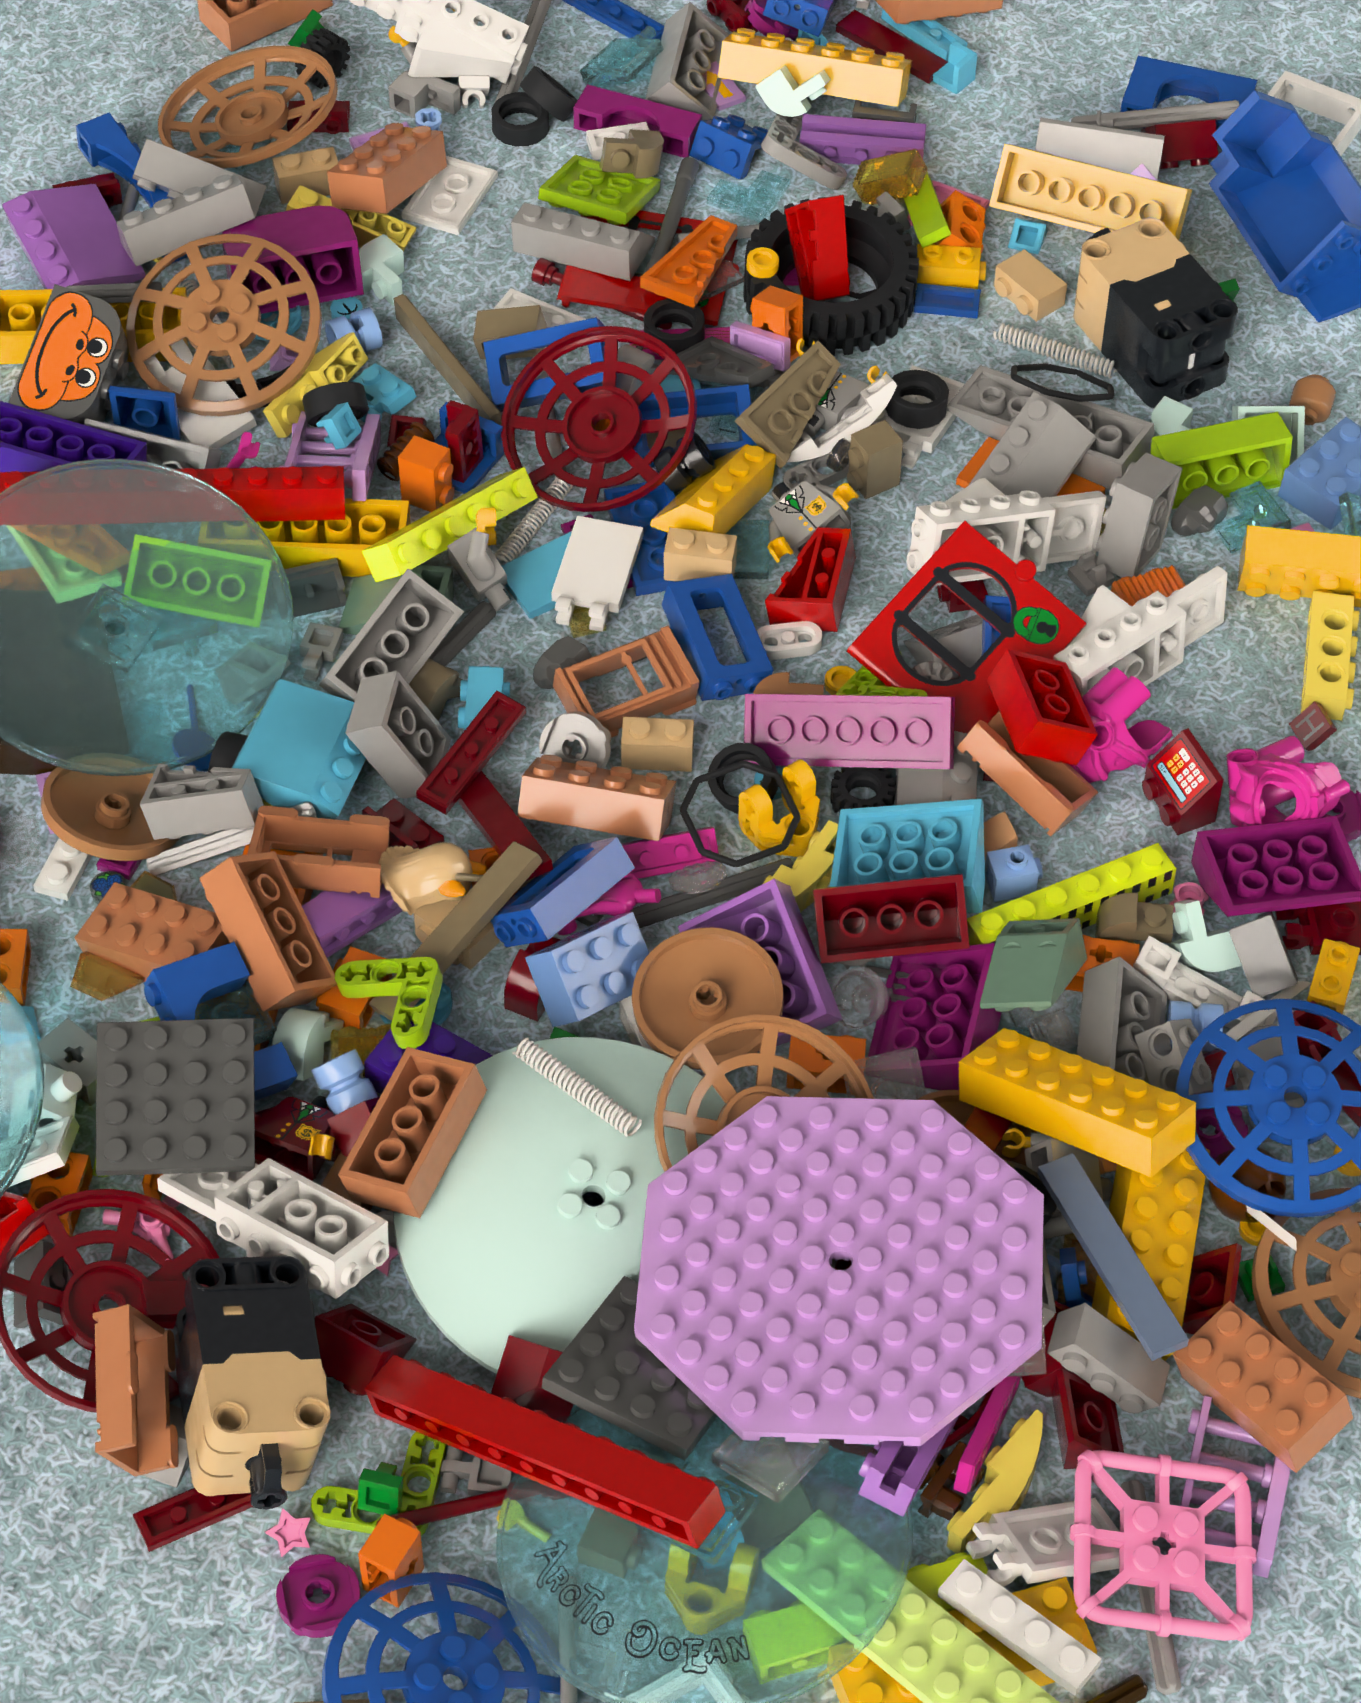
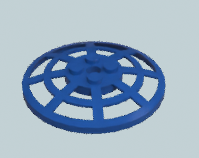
M1272 999L1260 1000L1239 1006L1219 1016L1204 1028L1191 1044L1180 1066L1175 1093L1196 1102V1110L1214 1108L1215 1116L1222 1132L1235 1149L1219 1166L1209 1155L1195 1130V1142L1186 1150L1199 1170L1217 1188L1234 1200L1255 1210H1261L1276 1216L1296 1218L1324 1216L1344 1210L1360 1202L1361 1183L1341 1194L1324 1199L1310 1200L1309 1176H1318L1331 1172L1345 1165L1350 1160L1361 1170V1126L1353 1139L1337 1123L1342 1106L1361 1107V1091L1341 1090L1336 1078L1332 1074L1345 1060L1355 1073L1361 1086V1062L1353 1054L1361 1046V1026L1349 1017L1322 1005L1302 1000ZM1276 1009L1279 1026L1257 1030L1243 1037L1238 1042L1220 1031L1228 1022L1242 1015L1259 1010ZM1292 1010H1300L1323 1016L1342 1025L1351 1033L1339 1042L1318 1030L1304 1026H1295ZM1281 1037L1283 1055L1273 1057L1265 1062L1248 1048L1262 1040ZM1297 1037L1317 1041L1329 1047L1331 1051L1320 1062L1310 1057L1299 1055ZM1207 1042H1210L1226 1052L1216 1071L1213 1092L1189 1095V1081L1193 1065L1201 1049ZM1236 1060L1254 1072L1248 1090L1225 1091L1228 1073ZM1289 1092L1297 1093L1303 1098L1304 1105L1298 1108L1292 1107L1286 1103L1284 1095ZM1247 1106L1249 1115L1256 1127L1245 1138L1240 1135L1232 1123L1227 1107ZM1325 1136H1328L1342 1150L1328 1159L1309 1163L1308 1145L1320 1141ZM1267 1138L1292 1146V1163L1274 1159L1261 1153L1257 1148ZM1247 1159L1270 1172L1284 1176H1293L1294 1200L1281 1199L1260 1193L1240 1183L1232 1176Z
M450 1573L410 1574L400 1577L396 1581L390 1580L369 1591L352 1605L339 1622L327 1647L322 1669V1697L324 1703H342L341 1696L367 1692L370 1703H386L382 1690L402 1689L406 1703H501L505 1688L527 1690L526 1703H539L540 1691L560 1695V1650L542 1622L522 1603L506 1592L481 1580ZM429 1584L433 1601L410 1606L392 1618L370 1607L378 1598L391 1591L413 1585ZM447 1585L478 1592L499 1602L509 1610L499 1619L492 1613L477 1606L459 1601H451ZM436 1613L440 1632L421 1640L404 1628L403 1625L416 1617ZM454 1613L476 1618L488 1624L491 1628L479 1640L468 1634L458 1632ZM359 1619L379 1631L368 1652L365 1674L339 1678V1662L343 1644L351 1627ZM521 1621L534 1631L544 1645L558 1671L559 1677L537 1673L536 1665L529 1650L513 1631ZM389 1639H392L410 1652L402 1671L380 1673L382 1653ZM504 1639L510 1643L517 1653L524 1672L502 1669L493 1650ZM447 1674L457 1676L462 1681L464 1688L461 1690L449 1688L445 1684L443 1676Z

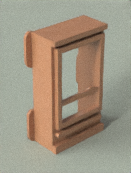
M669 626L660 628L659 632L563 669L560 667L555 669L553 688L566 712L579 711L590 714L603 727L609 730L612 738L617 736L619 733L618 729L622 728L623 717L648 718L660 712L668 716L696 705L700 681ZM644 657H648L664 686L650 693L647 692L631 663ZM626 665L642 696L595 714L579 683L595 676H602Z
M1000 711L997 712L988 724L979 720L956 747L962 754L966 751L973 756L972 761H978L980 763L979 767L1044 829L1049 828L1050 830L1047 834L1050 837L1074 820L1099 793L1067 763H1056L1049 759L1017 753Z
M261 806L258 808V815L247 855L270 852L271 848L326 853V856L296 854L295 856L277 854L293 888L344 893L356 891L357 894L367 892L370 893V897L380 898L383 883L381 881V864H379L381 854L389 848L390 820L387 817L361 814L351 815L349 821L298 816V810L294 808ZM332 855L352 856L351 861L334 860Z
M130 1304L92 1313L93 1319L98 1322L95 1324L97 1423L100 1424L97 1433L101 1436V1441L95 1442V1452L133 1476L178 1467V1432L175 1425H170L168 1372H174L176 1368L173 1332L170 1329L165 1330Z

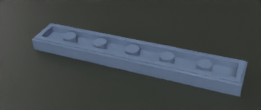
M1074 1153L1038 1166V1176L1151 1361L1187 1347L1189 1338Z

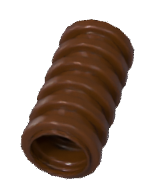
M412 422L410 429H406L403 432V436L397 438V443H393L390 446V450H386L383 457L377 460L378 469L385 477L392 481L400 480L398 456L414 435L435 442L432 432L425 425ZM385 472H387V473L393 475V476L395 477V479H393V478L389 477L388 475H386Z

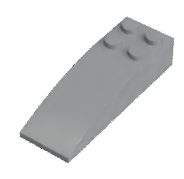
M982 365L978 367L947 405L948 411L983 434L1000 441L1033 392L1053 401L1068 411L1096 437L1072 473L1109 490L1114 480L1126 473L1131 462L1136 463L1145 453L1150 454L1152 437H1154V423L1089 401L1077 402L1044 395L1012 380L1009 374Z

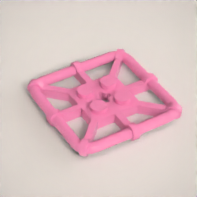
M1088 1449L1081 1453L1077 1458L1078 1463L1075 1472L1074 1525L1070 1526V1539L1074 1541L1073 1593L1075 1604L1078 1607L1076 1613L1082 1619L1087 1617L1090 1621L1099 1624L1155 1631L1156 1636L1160 1637L1178 1634L1221 1641H1243L1251 1634L1250 1627L1253 1618L1252 1564L1256 1563L1257 1556L1256 1549L1252 1547V1502L1250 1488L1246 1483L1249 1480L1242 1471L1237 1473L1225 1467L1172 1460L1170 1455L1165 1454L1150 1457L1108 1450L1091 1451ZM1103 1467L1155 1474V1502L1131 1499ZM1170 1476L1225 1484L1222 1489L1199 1508L1170 1505ZM1091 1480L1120 1511V1532L1097 1529L1091 1525ZM1234 1494L1235 1547L1205 1544V1518ZM1159 1537L1166 1539L1171 1545L1166 1555L1161 1554L1160 1547L1153 1545V1541L1158 1540ZM1091 1544L1119 1548V1574L1091 1596ZM1205 1560L1236 1564V1614L1205 1581ZM1126 1584L1155 1588V1614L1107 1608L1100 1605ZM1170 1590L1194 1593L1220 1623L1173 1617L1170 1612Z

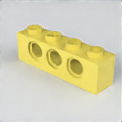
M1313 591L1308 614L1300 713L1315 701L1321 704L1330 719L1342 721L1345 709L1351 710L1354 689L1348 688V683H1353L1356 663L1350 662V657H1355L1358 637L1352 636V631H1357L1360 611L1354 610L1355 596Z

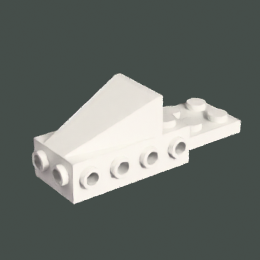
M349 0L354 5L365 6L377 12L382 18L397 21L394 32L408 42L417 43L408 75L411 77L490 76L506 84L510 73L516 76L528 44L524 43L529 28L528 25L475 0ZM446 8L454 9L455 13L447 12ZM478 22H482L483 26H477ZM508 34L511 36L512 39L508 40L505 39V37Z
M980 478L945 502L935 501L931 505L916 507L915 520L911 527V546L907 554V569L915 575L964 521L970 524L1016 564L1021 560L1032 561L1036 566V572L1045 571L1046 564L1079 560L1081 556L1090 552L1096 555L1097 551L1095 548L1100 536L1107 496L1101 491L1041 498L1040 494L1030 490L1021 491L1020 494L1004 495L986 478ZM971 569L949 572V575L959 583L992 578L983 572Z
M1216 566L1207 573L1199 575L1194 581L1180 590H1175L1169 597L1164 596L1157 590L1148 597L1138 600L1133 606H1130L1102 585L1097 588L1081 617L1087 625L1064 650L1053 656V660L1067 663L1081 697L1113 667L1121 670L1128 678L1130 676L1136 677L1147 686L1183 662L1184 648L1224 622L1228 573L1221 567Z
M267 1158L259 1165L255 1163V1168L251 1171L163 1174L157 1178L158 1191L215 1221L217 1235L245 1249L247 1257H294L300 1260L306 1269L308 1288L320 1290L335 1299L348 1289L356 1286L362 1278L376 1267L381 1266L389 1258L387 1220L270 1158Z

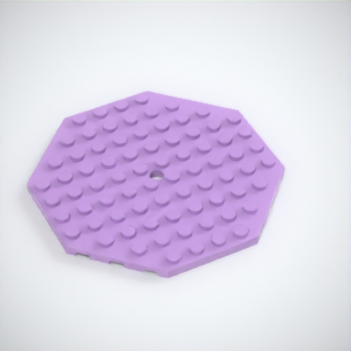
M766 1096L648 1184L634 1323L635 1337L744 1441H760V1437H785V1442L819 1443V1439H844V1444L878 1445L879 1440L904 1441V1446H922L1042 1349L1044 1194L934 1100ZM832 1259L835 1261L840 1259L851 1260L852 1264L846 1270H835L830 1266Z

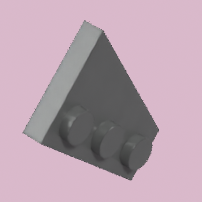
M713 336L676 354L685 365L690 378L732 386L749 384L750 389L760 386L763 381L775 376L772 363ZM674 369L670 372L672 375H677Z

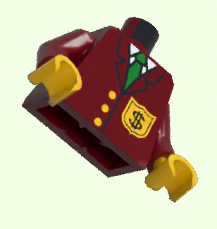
M293 1096L286 1097L274 1107L255 1112V1159L263 1162L270 1158L311 1181L316 1178L325 1160L335 1162L341 1150L334 1143L335 1138L330 1135L331 1128L327 1119L335 1116V1114L329 1110L326 1097L317 1096L311 1103Z

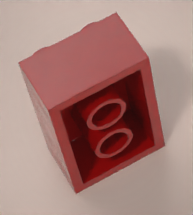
M1011 649L1005 651L986 680L1016 752L1025 756H1035L1049 759L1056 763L1062 762L1077 766L1098 736V733L1067 663Z

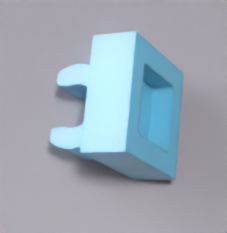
M348 402L337 404L316 424L318 428L324 426L328 433L324 441L326 443H333L336 450L346 448L362 432Z

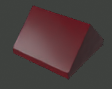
M1235 1243L1193 1256L1182 1325L1185 1333L1195 1334L1229 1301L1235 1304L1242 1252L1240 1244Z
M1064 1369L1057 1371L1052 1402L1063 1469H1076L1078 1456L1087 1449L1091 1451L1108 1450L1124 1453L1116 1403L1103 1393L1094 1390L1081 1377Z

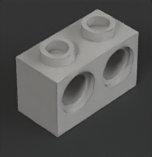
M1191 1019L1170 1020L1134 1035L1151 1085L1169 1092H1175L1180 1066L1191 1044L1199 1036ZM1200 1051L1193 1065L1189 1081V1095L1213 1091L1211 1070L1204 1060L1202 1051Z

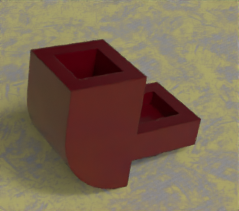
M552 937L547 941L530 943L526 950L520 949L505 984V1009L534 1021H539L545 1011V1007L525 957L560 941V939Z

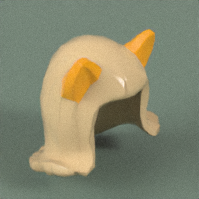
M447 842L435 843L422 849H413L411 846L389 847L386 849V852L384 851L381 854L379 864H381V881L385 889L390 891L394 902L398 904L403 912H408L409 915H412L425 904H432L443 900H461L469 892L472 881L456 880L455 875L457 873L483 875L487 871V866L469 860V857L462 848Z

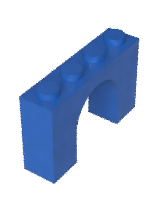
M1138 55L1122 100L1120 112L1154 109L1163 100L1173 96H1192L1206 103L1237 100L1241 105L1256 90L1257 80ZM1227 119L1216 120V130Z
M235 942L153 969L144 983V994L149 1005L155 1007L160 1021L195 1020V1011L199 1004L241 989L250 974ZM280 1042L254 1052L255 1101L287 1090L298 1074L283 1043Z

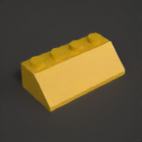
M746 444L716 459V468L701 478L696 477L690 485L683 489L651 520L650 526L667 533L669 527L726 534L772 488L776 455L765 451L759 446Z

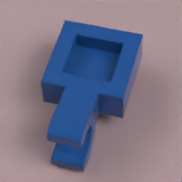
M1075 1247L1059 1249L1066 1299L1065 1305L1072 1308L1086 1303L1092 1307V1297L1081 1290V1285L1088 1284L1085 1260L1077 1261Z

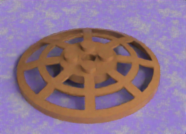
M295 46L258 47L224 57L193 74L170 95L158 118L160 140L163 145L175 149L171 139V131L190 132L191 141L197 150L185 154L223 169L244 166L273 157L302 141L328 116L334 106L338 90L334 71L328 61L318 53ZM293 62L306 65V68L297 79L287 76H266L267 63ZM254 65L253 79L237 83L221 92H218L209 84L228 73ZM317 70L327 80L330 90L328 94L314 101L312 92L306 83ZM266 86L288 87L282 94L273 90H265ZM249 89H253V91L243 93V94H241V95H239V96H236L235 98H233V99H231V100H228V98H230V97H232V96H234V95H236V94H238V93H240V92H243V91H246V90H249ZM198 91L208 99L198 110L192 123L174 121L182 106ZM299 92L305 100V105L289 110L286 103ZM214 108H220L215 117V122L203 123ZM320 108V110L312 117V119L308 121L312 114V111ZM302 116L290 131L282 129L288 120ZM218 132L221 139L207 146L202 142L200 133ZM272 138L277 139L268 145L253 150L256 143ZM229 144L241 146L240 151L236 153L220 152L218 150ZM206 155H207V156L213 157V158H200V157H203V156H206Z
M245 234L207 236L173 250L156 263L143 278L133 296L128 311L126 324L127 345L132 362L145 384L153 390L175 393L177 408L202 416L242 414L272 402L290 389L304 374L315 355L320 341L322 327L321 304L315 285L306 269L293 255L282 247L265 239ZM222 243L251 244L243 257L221 255L203 259L199 250L209 245ZM266 248L283 258L296 271L301 281L281 285L270 270L256 261ZM187 254L191 265L177 273L167 283L163 291L148 289L149 285L162 270L176 259ZM215 265H237L230 280H212L207 267ZM250 270L263 277L271 286V289L253 294L243 283ZM195 273L200 285L192 291L188 297L172 294L174 289L184 279ZM306 293L309 300L310 319L305 341H302L286 333L290 317L287 297ZM140 301L155 303L153 315L155 339L138 349L135 336L137 309ZM274 301L278 302L279 316L276 328L261 323L259 306ZM165 306L180 309L181 325L164 334L163 314ZM217 313H229V318L226 322L222 324L213 322V318ZM256 335L269 340L268 345L257 356L248 362L246 361L242 350L254 340ZM187 337L189 343L196 349L191 364L177 357L169 346ZM280 345L298 353L295 361L283 375L269 386L261 390L258 389L252 372L267 363L278 351ZM161 351L163 357L171 366L186 375L181 393L178 394L159 382L147 369L144 361ZM230 355L234 368L225 370L204 369L208 356L223 357ZM239 378L247 395L226 401H201L193 399L199 380L222 382Z
M753 1014L731 1018L713 1025L691 1040L676 1056L665 1073L657 1095L654 1113L655 1142L659 1160L664 1172L672 1167L665 1143L664 1126L685 1132L688 1154L698 1148L696 1133L714 1136L766 1096L791 1097L784 1091L772 1087L773 1068L790 1074L805 1086L793 1097L830 1098L826 1089L842 1076L850 1085L855 1098L874 1099L865 1077L853 1059L835 1041L818 1029L798 1020L777 1015ZM750 1029L763 1030L759 1053L737 1055L718 1065L705 1046L714 1039L732 1032ZM778 1032L789 1034L807 1042L823 1053L833 1064L815 1078L799 1064L775 1055ZM693 1056L705 1076L700 1080L690 1097L686 1115L665 1110L667 1098L673 1082L683 1065ZM758 1066L756 1086L744 1089L739 1093L736 1092L725 1077L726 1073L735 1069ZM711 1086L715 1088L725 1102L717 1120L697 1117L701 1101Z
M1351 1188L1327 1189L1311 1193L1310 1200L1338 1195ZM1349 1207L1334 1212V1216L1318 1222L1305 1236L1286 1230L1296 1238L1297 1251L1294 1255L1292 1268L1295 1290L1272 1296L1268 1273L1271 1247L1273 1242L1286 1246L1289 1245L1266 1228L1254 1253L1252 1266L1253 1295L1258 1313L1264 1325L1267 1326L1268 1332L1342 1392L1361 1399V1379L1337 1370L1347 1350L1361 1355V1341L1355 1338L1361 1327V1227L1358 1224L1361 1223V1212H1352ZM1275 1216L1273 1220L1282 1227L1290 1217ZM1342 1225L1350 1243L1336 1251L1316 1240L1326 1231ZM1308 1254L1329 1263L1325 1282L1308 1286L1306 1276ZM1330 1298L1335 1308L1346 1318L1341 1329L1337 1328L1325 1317L1315 1301ZM1301 1305L1312 1323L1326 1337L1333 1341L1323 1361L1312 1354L1296 1339L1283 1321L1279 1311Z

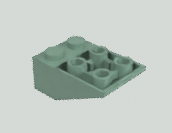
M420 564L411 570L451 602L453 601L452 568ZM372 574L354 578L338 628H343V633L357 635L402 575L375 582Z
M1080 919L1009 921L996 939L980 1001L981 1009L995 1008L998 1012H1006L1022 1007H1030L1034 1011H1041L1052 1007L1087 960Z

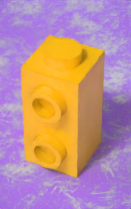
M917 244V258H919L917 283L978 289L979 280L985 281L986 261H980L981 248L934 244L922 248L921 244Z
M1324 938L1307 1002L1314 1000L1318 1005L1328 1007L1343 1014L1360 952L1359 947Z

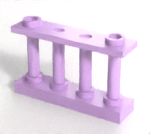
M301 411L298 423L292 424V442L285 464L279 465V467L344 466V470H347L344 471V483L347 488H352V501H366L381 444L380 414H367L364 426H360L362 432L352 441L355 443H350L346 448L336 450L333 443L322 442L328 435L326 429L308 427L305 411ZM317 455H336V456H317Z
M1204 1396L1201 1411L1193 1409L1188 1433L1195 1434L1190 1462L1225 1467L1237 1473L1242 1471L1249 1480L1261 1483L1260 1487L1268 1489L1266 1500L1258 1499V1502L1251 1501L1253 1523L1261 1524L1259 1536L1252 1534V1547L1256 1549L1257 1561L1253 1564L1252 1568L1253 1575L1268 1578L1273 1561L1290 1468L1276 1456L1274 1457L1273 1465L1265 1463V1467L1201 1452L1205 1433L1264 1447L1238 1424L1208 1417L1212 1397ZM1186 1479L1180 1506L1189 1507L1190 1503L1202 1505L1217 1492L1193 1487L1195 1480ZM1231 1496L1217 1510L1235 1514V1497ZM1205 1527V1544L1234 1548L1235 1534Z

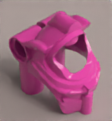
M1113 667L1082 697L1098 736L1077 766L1069 765L1088 783L1101 780L1106 781L1111 771L1125 770L1135 764L1145 768L1151 761L1149 757L1154 755L1173 736L1172 730L1169 727L1154 720L1141 721L1127 729L1125 721L1151 697V693L1139 679L1134 676L1128 678L1116 667Z
M1295 736L1285 737L1256 751L1251 748L1233 750L1226 756L1228 786L1230 788V821L1238 827L1322 818L1337 805L1341 796L1350 792L1349 783L1341 779L1340 772L1334 763H1299L1304 759V748ZM1294 797L1296 798V809L1289 817L1285 816L1275 807Z

